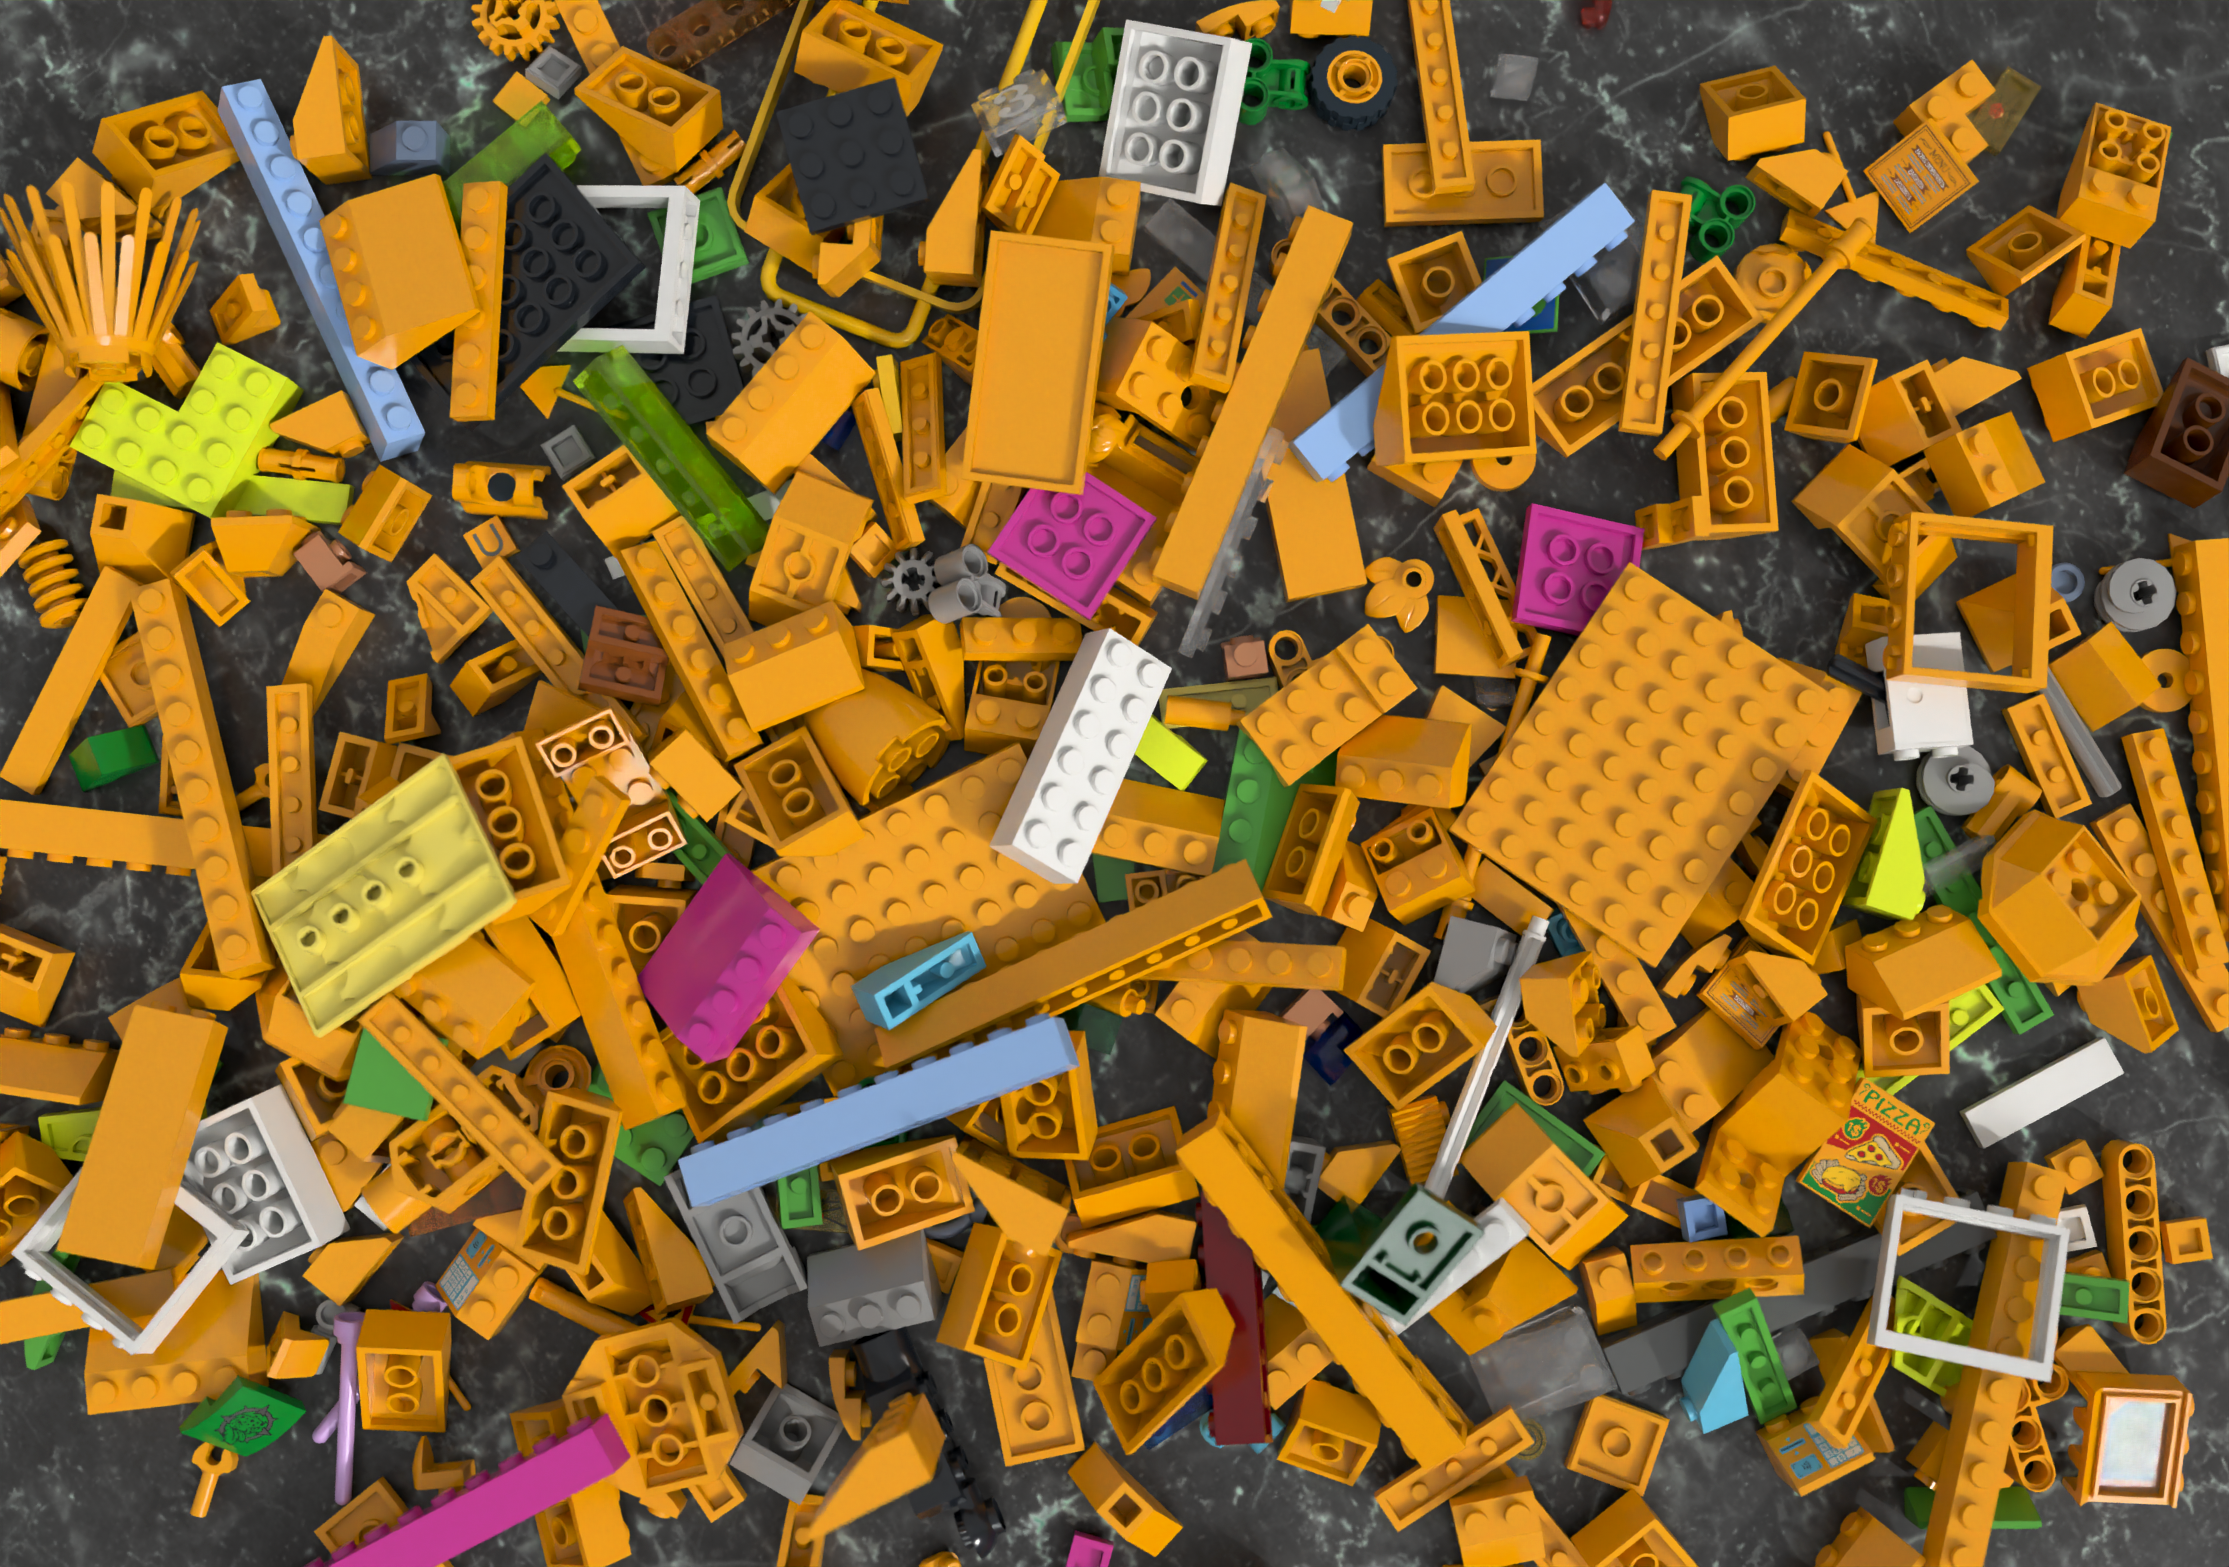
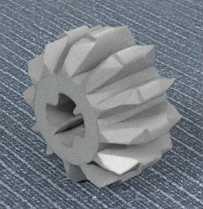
M911 548L909 552L910 560L906 561L903 554L897 552L895 553V558L900 565L895 567L890 563L885 564L884 569L893 577L883 578L880 583L882 587L893 588L884 597L887 602L899 599L896 605V610L899 613H903L909 603H911L912 615L919 616L920 604L922 603L930 612L928 606L929 595L936 587H942V585L936 578L934 564L931 565L934 557L933 553L927 551L922 559L919 560L917 548ZM918 573L921 580L925 582L923 586L918 584L919 590L912 591L910 586L905 584L907 578L912 580L910 575Z

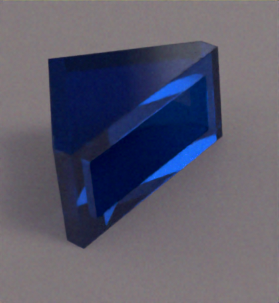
M1343 1011L1339 1018L1335 1017L1315 1040L1311 1039L1304 1046L1303 1058L1329 1086L1334 1084L1353 1062L1343 1050L1364 1034L1362 1029L1345 1011Z

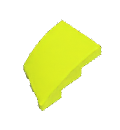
M1899 1275L1896 1288L1894 1332L1968 1347L1973 1320ZM1892 1349L1891 1366L1944 1398L1947 1391L1944 1388L1945 1385L1950 1387L1960 1382L1964 1364Z

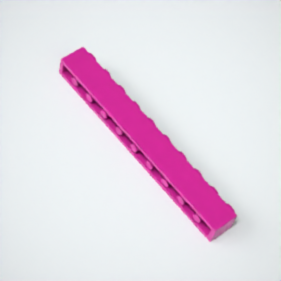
M607 1413L594 1420L587 1415L566 1428L568 1434L557 1438L556 1434L553 1433L532 1446L534 1452L523 1456L521 1451L500 1462L498 1464L500 1470L489 1474L488 1470L485 1469L464 1482L466 1488L456 1492L451 1487L431 1499L432 1506L422 1510L421 1506L417 1505L397 1518L398 1524L389 1528L385 1522L363 1536L366 1541L356 1545L354 1540H351L331 1552L332 1559L323 1563L321 1557L303 1567H435L615 1473L631 1456Z

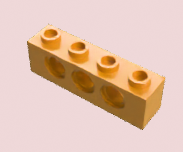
M1799 1236L1630 1245L1636 1303L1726 1299L1749 1287L1756 1297L1804 1295V1270Z

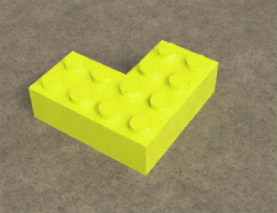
M217 342L179 412L120 382H105L69 447L210 519L226 517V511L235 509L252 476L258 475L260 471L258 468L259 451L266 446L273 448L279 437L278 434L271 430L269 424L290 415L304 389L286 376Z

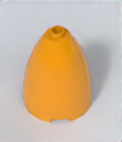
M861 668L865 689L801 715L807 730L833 775L862 807L868 808L872 812L913 792V787L910 784L914 783L924 773L927 765L930 768H935L943 757L950 742L952 727L939 712L903 686L884 676Z

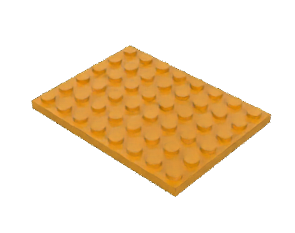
M1629 562L1448 831L1652 968H1656L1836 697Z
M1018 741L858 818L857 820L866 836L832 856H779L750 870L820 928L817 935L790 970L788 976L826 1020L844 1054L843 1057L822 1072L834 1097L837 1096L838 1091L857 1085L862 1079L870 1075H880L888 1071L885 1068L874 1028L879 1026L866 1021L851 988L852 985L883 965L970 931L973 933L987 967L938 998L940 999L960 990L968 983L977 982L997 973L1005 966L1014 965L1030 958L1042 949L1051 948L1065 942L1079 932L1089 931L1106 923L1083 873L1078 883L1053 884L989 847L1028 762Z

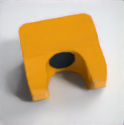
M467 461L465 464L455 463L453 467L452 498L461 503L466 513L473 515H498L499 517L547 520L548 511H545L543 508L542 499L533 495V482H542L545 475H551V467Z

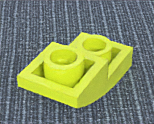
M1153 714L1135 751V755L1181 791H1185L1208 761L1182 736L1174 734Z

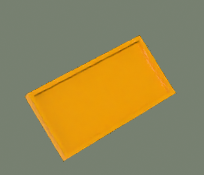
M991 230L961 479L1083 495L1115 250L1114 245Z

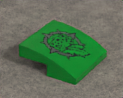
M237 1376L217 1400L206 1396L179 1426V1430L182 1434L246 1457L258 1452L278 1439L302 1417L306 1409L303 1402L299 1399Z

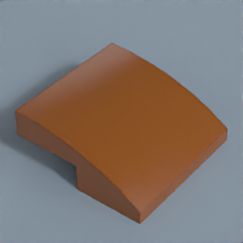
M601 606L595 607L578 690L655 707L659 706L669 657L648 617Z

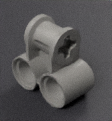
M965 545L936 559L934 571L942 587L930 593L928 606L931 614L938 622L946 624L963 617L1002 618L999 607L1001 598L1006 594V585L1001 580L987 573L988 562L986 556L977 545Z

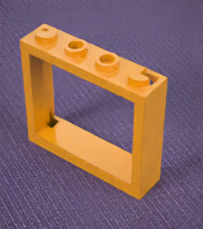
M1909 512L1894 519L1888 534V543L1892 547V559L1886 574V583L1890 588V602L1884 615L1885 626L1888 628V644L1884 649L1882 657L1883 666L1886 668V680L2030 693L2047 688L2053 526L1921 512ZM1918 534L2017 544L2012 676L1912 667Z

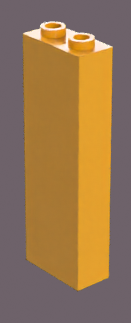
M1308 345L1304 346L1257 458L1286 603L1361 588L1367 584L1345 473L1333 482L1326 478L1316 483L1287 446L1290 441L1331 408L1319 348L1309 350Z
M152 1001L150 1008L134 1005L56 1251L151 1270L155 1269L228 1031V1027L215 1021L216 1014L197 1009H191L190 1015L176 1013V1006Z

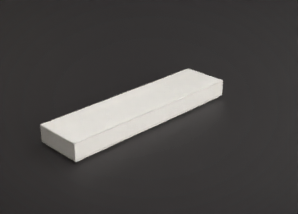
M2097 1037L1961 1110L1960 1114L1978 1147L1984 1149L2124 1074V1071L2104 1037Z

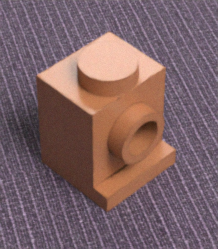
M321 531L307 536L301 543L302 547L293 554L322 592L328 589L340 594L367 573L362 566L348 561L352 556L338 539L332 541L326 538Z
M1253 635L1231 638L1229 642L1221 643L1226 682L1266 677L1268 666L1264 640L1261 641L1260 637L1254 638Z
M1304 989L1279 1016L1307 1026L1306 1039L1310 1036L1315 1040L1331 1024L1326 1018L1331 1013L1339 1018L1343 1011L1322 990Z

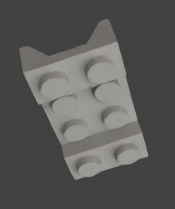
M681 1169L664 1177L734 1324L787 1295L808 1288V1273L795 1246L791 1247L783 1229H780V1222L762 1186L709 1206L692 1207Z

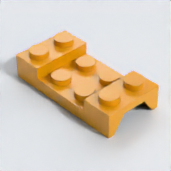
M1367 624L1236 724L1241 731L1254 741L1272 765L1280 783L1285 788L1414 692L1417 687L1372 627Z

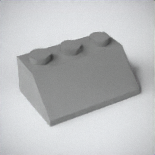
M923 1229L858 1251L855 1244H850L809 1254L807 1257L808 1310L819 1347L935 1320L945 1304Z

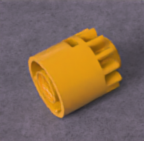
M1 307L0 381L24 392L35 390L49 332L45 326Z

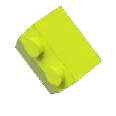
M1896 788L1875 791L1868 813L1878 821L1841 905L1882 919L1913 920L1915 914H1919L1925 902V892L1922 891L1925 877L1910 790Z

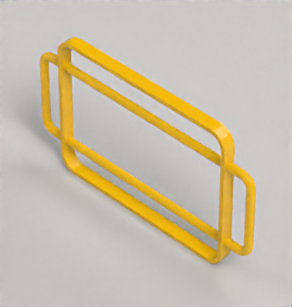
M800 0L729 190L727 205L730 216L743 231H745L747 222L741 215V198L798 48L802 30L807 24L815 0ZM862 0L860 6L875 12L879 1ZM1048 0L1030 1L975 149L982 150L986 161L1003 120L998 113L1001 109L1008 106L1014 90L1007 91L1002 95L1006 97L1004 102L995 104L994 100L1001 92L1016 85ZM1088 0L1033 144L1041 152H1043L1101 0ZM829 88L826 97L839 93ZM771 248L768 250L760 276L762 290L773 302L776 303L777 299H781L783 307L789 308L794 303L798 306L799 313L808 314L811 311L829 325L883 346L898 349L907 347L917 340L923 330L931 306L959 315L972 312L981 306L986 270L982 277L981 288H978L970 299L959 303L948 302L935 297L939 285L933 284L927 275L920 291L868 271L861 279L917 300L906 329L899 333L888 331L783 290L776 283V274L783 255Z

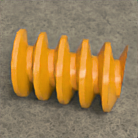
M66 539L49 540L32 545L17 559L19 567L26 569L22 575L25 582L31 584L28 591L30 597L36 599L33 605L36 612L42 613L39 622L45 628L59 629L74 626L81 613L80 609L85 606L88 598H75L74 596L84 590L83 584H70L69 580L79 575L78 569L64 568V565L74 560L73 555L59 554L58 552L68 546Z

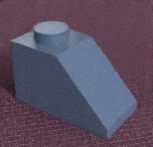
M395 121L370 134L369 173L371 175H450V136L437 121Z

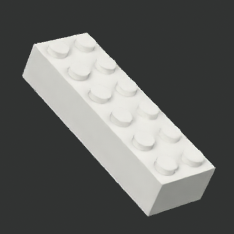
M1111 628L1086 633L989 847L1053 884L1078 883L1172 668Z

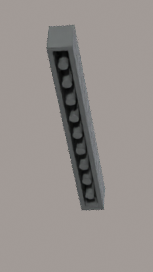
M1965 1187L1955 1190L1960 1199L1971 1201L1970 1209L1986 1212L1977 1191ZM1961 1222L1953 1224L1901 1256H1896L1892 1286L1897 1285L1899 1275L1910 1280L1912 1278L1911 1273L1923 1268L1934 1270L1949 1263L1948 1258L1961 1252L1967 1255L1983 1250L1986 1247L1985 1242L1997 1238L1994 1229ZM1874 1224L1870 1228L1865 1227L1801 1254L1804 1270V1295L1757 1297L1770 1333L1775 1330L1779 1333L1791 1331L1800 1325L1799 1320L1813 1314L1815 1317L1826 1316L1838 1309L1837 1304L1849 1299L1851 1301H1861L1874 1295L1882 1235ZM1724 1299L1691 1300L1641 1321L1636 1326L1622 1329L1596 1340V1345L1614 1387L1622 1394L1637 1395L1649 1390L1651 1383L1664 1377L1667 1380L1683 1376L1710 1321L1717 1319L1712 1305Z

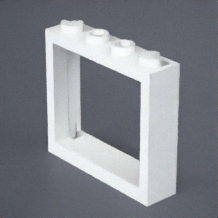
M576 185L595 208H668L654 329L581 328L558 351L684 354L700 200L686 186Z
M81 1168L11 1254L23 1263L21 1267L26 1270V1275L38 1281L43 1279L51 1285L53 1289L50 1293L57 1300L69 1306L74 1304L84 1313L81 1318L88 1325L100 1331L105 1329L115 1338L112 1340V1343L117 1348H123L131 1355H134V1353L152 1354L250 1231L182 1178L174 1204L214 1234L217 1239L143 1330L48 1253L61 1236L81 1174Z
M1902 1188L1901 1195H1890L1886 1205L1866 1344L2050 1382L2070 1229L2056 1226L2057 1219L2044 1215L2030 1214L2029 1221L2014 1218V1210L1987 1205L1986 1212L1970 1209L1971 1201L1959 1198L1944 1197L1943 1203L1926 1200L1927 1192L1919 1190L1914 1191ZM1903 1211L2044 1239L2028 1360L1886 1330Z

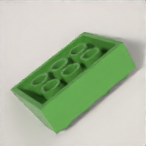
M1239 729L1225 793L1220 836L1212 874L1228 864L1246 859L1262 893L1300 783L1335 786L1337 754L1339 750L1333 751L1315 767L1284 788L1272 765L1254 741Z

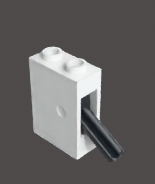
M1960 632L1913 635L1912 667L1965 672ZM1888 636L1865 644L1868 668L1840 654H1835L1828 662L1826 674L1829 677L1871 697L1878 755L1893 754L1894 761L1920 758L1919 752L1932 751L1933 758L1957 756L1959 748L1973 745L1967 688L1886 680V668L1883 666L1882 657L1884 649L1888 644Z

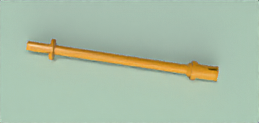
M1857 217L1838 240H1832L1824 249L1825 260L1690 410L1688 412L1675 410L1671 414V420L1675 426L1653 449L1657 457L1666 460L1686 437L1698 439L1703 435V429L1699 424L1701 420L1838 269H1849L1855 263L1857 253L1876 234V229L1870 221Z
M1536 633L1525 669L1514 668L1513 673L1522 679L1496 758L1527 714L1536 684L1548 683L1549 677L1541 675L1540 672L1552 638L1550 636ZM1468 844L1463 862L1473 882L1482 853ZM1470 894L1444 906L1433 937L1441 940L1445 939L1451 916L1462 919L1466 918L1468 910L1472 911L1474 903L1471 902Z

